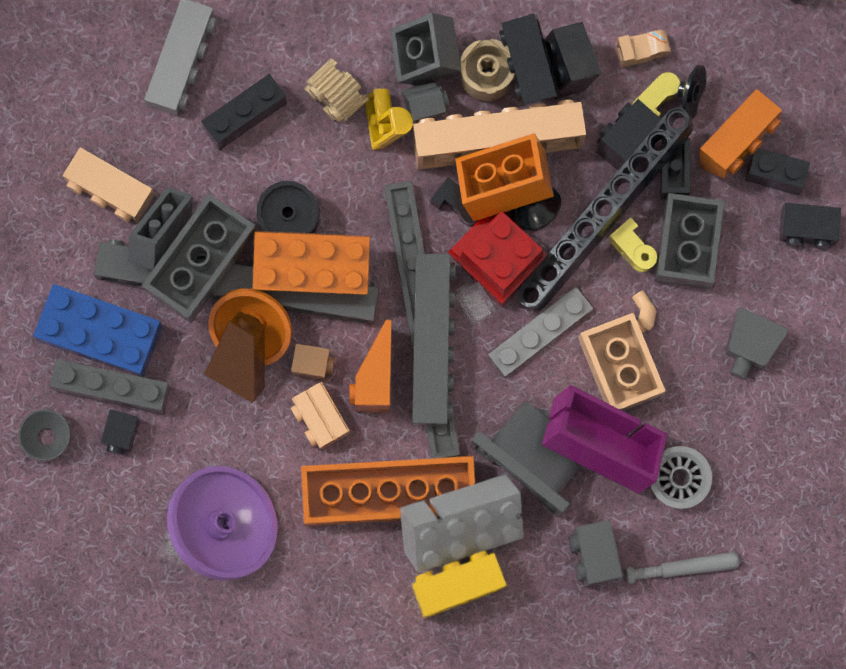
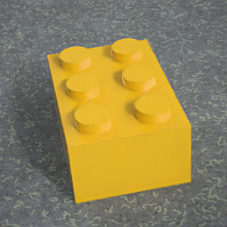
M485 550L470 556V562L460 565V562L456 561L443 566V572L433 576L432 571L416 576V582L412 584V590L423 619L504 589L506 583L495 554L487 555Z

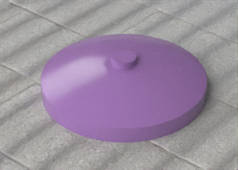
M212 466L201 469L180 483L169 502L167 527L171 542L180 558L191 569L205 577L221 581L243 578L259 569L267 561L274 549L278 524L272 501L255 479L240 470L226 466Z

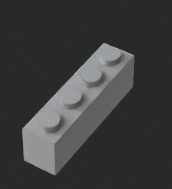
M180 0L144 99L147 107L177 117L180 110H186L190 95L186 94L190 84H195L199 73L196 65L199 59H204L208 49V44L205 43L208 33L213 34L217 24L213 8L190 0Z

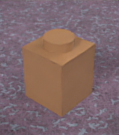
M296 344L291 373L294 376L325 381L326 374H332L335 358L330 357V349Z

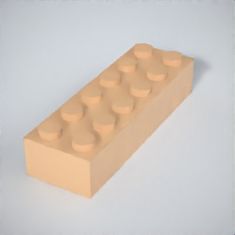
M563 100L558 102L557 105L547 107L546 104L539 103L531 105L529 109L518 110L517 107H509L503 109L501 113L491 114L490 111H479L470 117L455 114L447 116L446 120L435 121L434 118L421 119L417 124H413V143L417 170L456 165L455 158L533 133L537 135L546 153L581 149L586 137L581 102L574 103L573 100Z

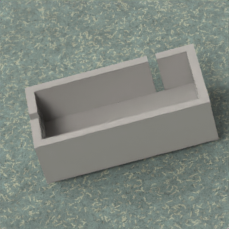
M506 474L429 498L430 504L441 518L439 520L424 500L400 508L404 553L418 573L523 539L522 517L519 515L522 514L521 494Z

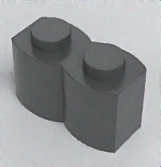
M434 81L402 90L406 110L411 114L413 122L446 114L445 107L450 106L446 91H443L441 85L436 86Z

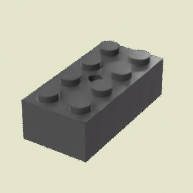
M208 193L142 284L144 291L189 323H192L255 236L257 231L255 224ZM202 256L206 258V260L203 263H196V259L198 257Z

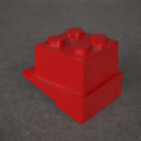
M502 211L499 214L478 220L448 251V254L501 308L520 289L548 255Z

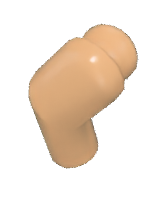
M644 290L635 294L632 299L640 309L637 322L641 332L644 333L646 330H651L654 326L656 308Z

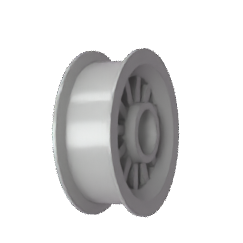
M685 446L671 447L664 450L659 473L662 472L668 476L659 477L658 474L657 482L651 485V488L656 497L667 506L677 509L690 508L699 504L709 493L712 485V471L705 457L695 449ZM676 458V467L671 459ZM681 458L686 459L684 466L681 465ZM665 462H666V464L668 465V467H669L670 470H668L667 468L663 467V465H664ZM691 462L695 467L689 470L688 466ZM698 470L699 475H692L694 471ZM675 471H681L686 475L687 482L685 485L679 486L674 483L672 476ZM693 480H700V484L697 485V484H695V483L692 482V481H693ZM660 482H668V484L661 487ZM669 487H671L672 489H671L669 495L666 494V493L664 492V490H666V489H668ZM689 487H691V488H693L694 490H696V492H695L694 495H693V493H692V491L690 490ZM676 490L678 491V499L673 498ZM683 490L688 496L686 499H683Z

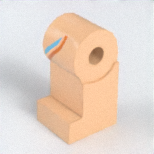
M656 30L629 37V35L618 37L616 42L622 68L652 61V59L671 54L665 30Z

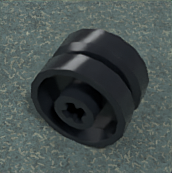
M280 181L270 185L261 194L257 204V219L263 231L316 233L320 224V208L313 193L306 186L295 181ZM289 208H292L293 215L286 218L283 216V212H288Z

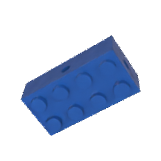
M53 284L33 337L37 342L134 376L144 377L163 326L159 320Z

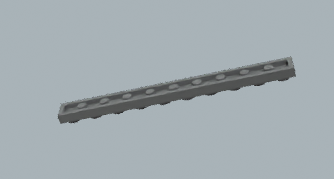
M412 181L384 185L414 356L416 254L425 253ZM449 391L447 403H451ZM454 417L452 420H447L446 427H426L431 459L460 456Z

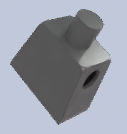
M739 307L734 315L725 355L736 359L730 374L746 380L751 367L761 371L789 329Z

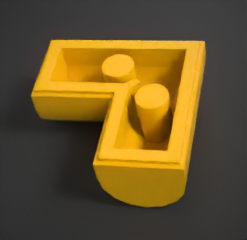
M374 89L366 95L369 100L364 104L373 150L386 148L411 130L413 126L411 114L404 108L392 107L389 89Z

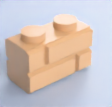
M322 382L292 398L294 406L290 409L298 423L302 420L305 422L309 430L304 433L312 447L318 445L319 449L322 450L350 434V430Z

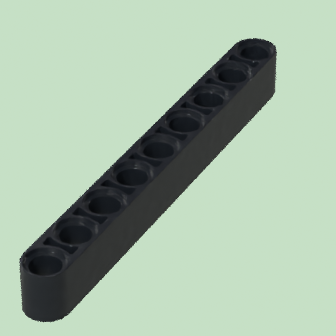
M673 108L664 115L523 283L518 291V298L522 305L531 311H540L547 306L690 136L694 125L689 114L684 109ZM676 119H686L682 128H672L673 122ZM666 140L667 145L663 150H654V145L657 141ZM640 162H649V167L646 171L642 173L636 172V167ZM630 183V190L626 194H618V188L621 184ZM604 205H612V211L609 215L600 216V209ZM587 226H593V234L588 238H582L583 229ZM571 247L575 248L574 257L565 260L563 257L565 250ZM551 269H557L556 278L550 282L546 281V273ZM535 290L538 291L539 298L537 301L528 303L529 293Z

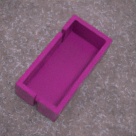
M573 385L567 387L554 398L549 415V420L551 421L547 424L542 446L638 494L657 482L667 433L645 423L627 437V434L640 426L641 420Z

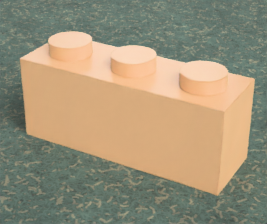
M81 147L62 175L65 181L68 182L67 188L79 195L82 192L92 196L90 201L105 209L106 205L115 209L114 214L125 222H129L130 219L138 222L155 195L152 188Z

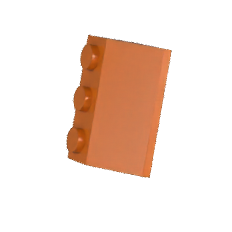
M756 89L700 148L698 166L704 171L724 179L730 172L734 175L744 164L742 159L748 153L753 155L762 145L763 141L761 139L767 133L773 134L781 125L782 109Z

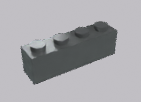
M59 359L55 361L49 386L56 392L160 414L165 413L170 386L167 382Z

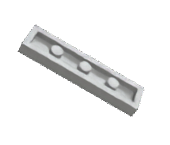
M575 287L489 353L488 357L501 374L507 377L590 313L593 307L578 288Z

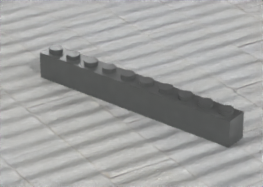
M109 239L108 243L100 242L94 276L97 280L142 287V284L152 270L128 261L129 247L125 246V242ZM200 256L196 259V263H203L206 258ZM247 262L246 266L234 264L210 298L219 299L227 292L236 289H253L254 262ZM369 281L368 294L259 290L276 299L285 311L374 325L379 288L374 287V283Z

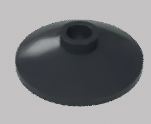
M697 65L688 76L686 82L681 81L678 88V97L682 98V109L689 114L691 119L697 114L699 100L706 88L707 75L703 65Z

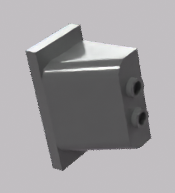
M524 401L492 440L479 431L472 439L470 447L491 464L495 462L538 497L537 501L559 517L570 504L559 493L582 465L542 446L547 424L551 421L549 420L550 413L544 409L540 412Z

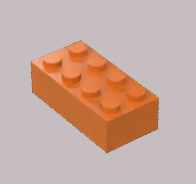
M256 231L254 240L253 289L368 294L370 236Z

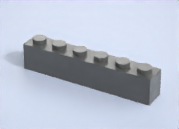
M416 254L412 426L446 427L447 420L453 419V403H447L448 391L453 392V374H448V363H454V346H448L449 335H454V318H449V307H455V290H449L450 279L455 280V263L450 262V254Z

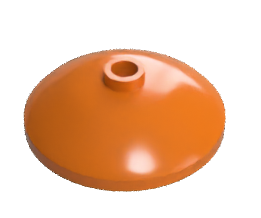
M243 288L227 292L216 301L211 309L208 320L209 333L216 347L228 323L241 311L257 318L258 322L264 325L265 366L274 363L284 355L291 342L292 326L287 312L276 299L262 291Z

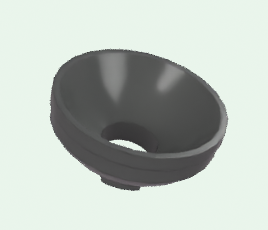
M40 409L30 413L22 421L18 431V440L22 450L29 457L39 461H50L60 457L67 450L71 439V431L66 419L56 411L49 409ZM43 429L54 431L55 440L52 444L42 445L39 442L38 436Z

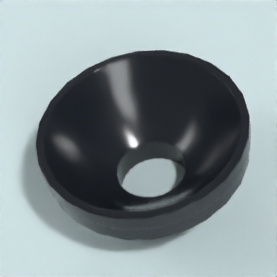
M552 187L554 197L512 209L513 217L520 227L527 230H537L545 227L555 219L561 208V197L554 187Z

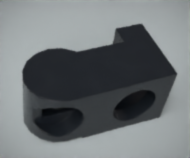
M448 177L433 195L430 203L437 209H440L443 204L459 215V219L464 225L474 226L477 221L472 220L462 204L460 186Z

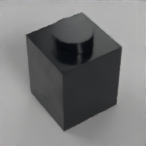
M110 409L101 438V443L107 446L106 451L117 455H123L124 451L131 452L140 419L137 416Z

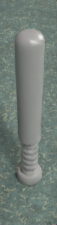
M727 552L661 563L659 566L640 569L626 567L625 572L627 583L633 584L637 579L661 576L667 578L736 569L739 567L740 561L736 552Z

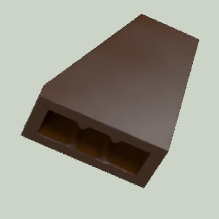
M239 311L228 323L204 375L251 403L256 400L265 388L264 325L258 322L252 315Z

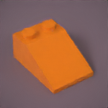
M385 320L356 374L355 384H350L349 401L350 405H355V412L389 413L391 320Z

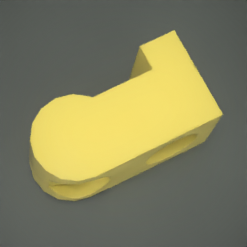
M663 73L637 99L660 117L661 113L657 109L665 101L675 98L678 93L680 80L673 73Z
M629 218L607 240L636 271L647 272L655 265L657 253L654 248L645 245L633 232L638 225L632 218Z

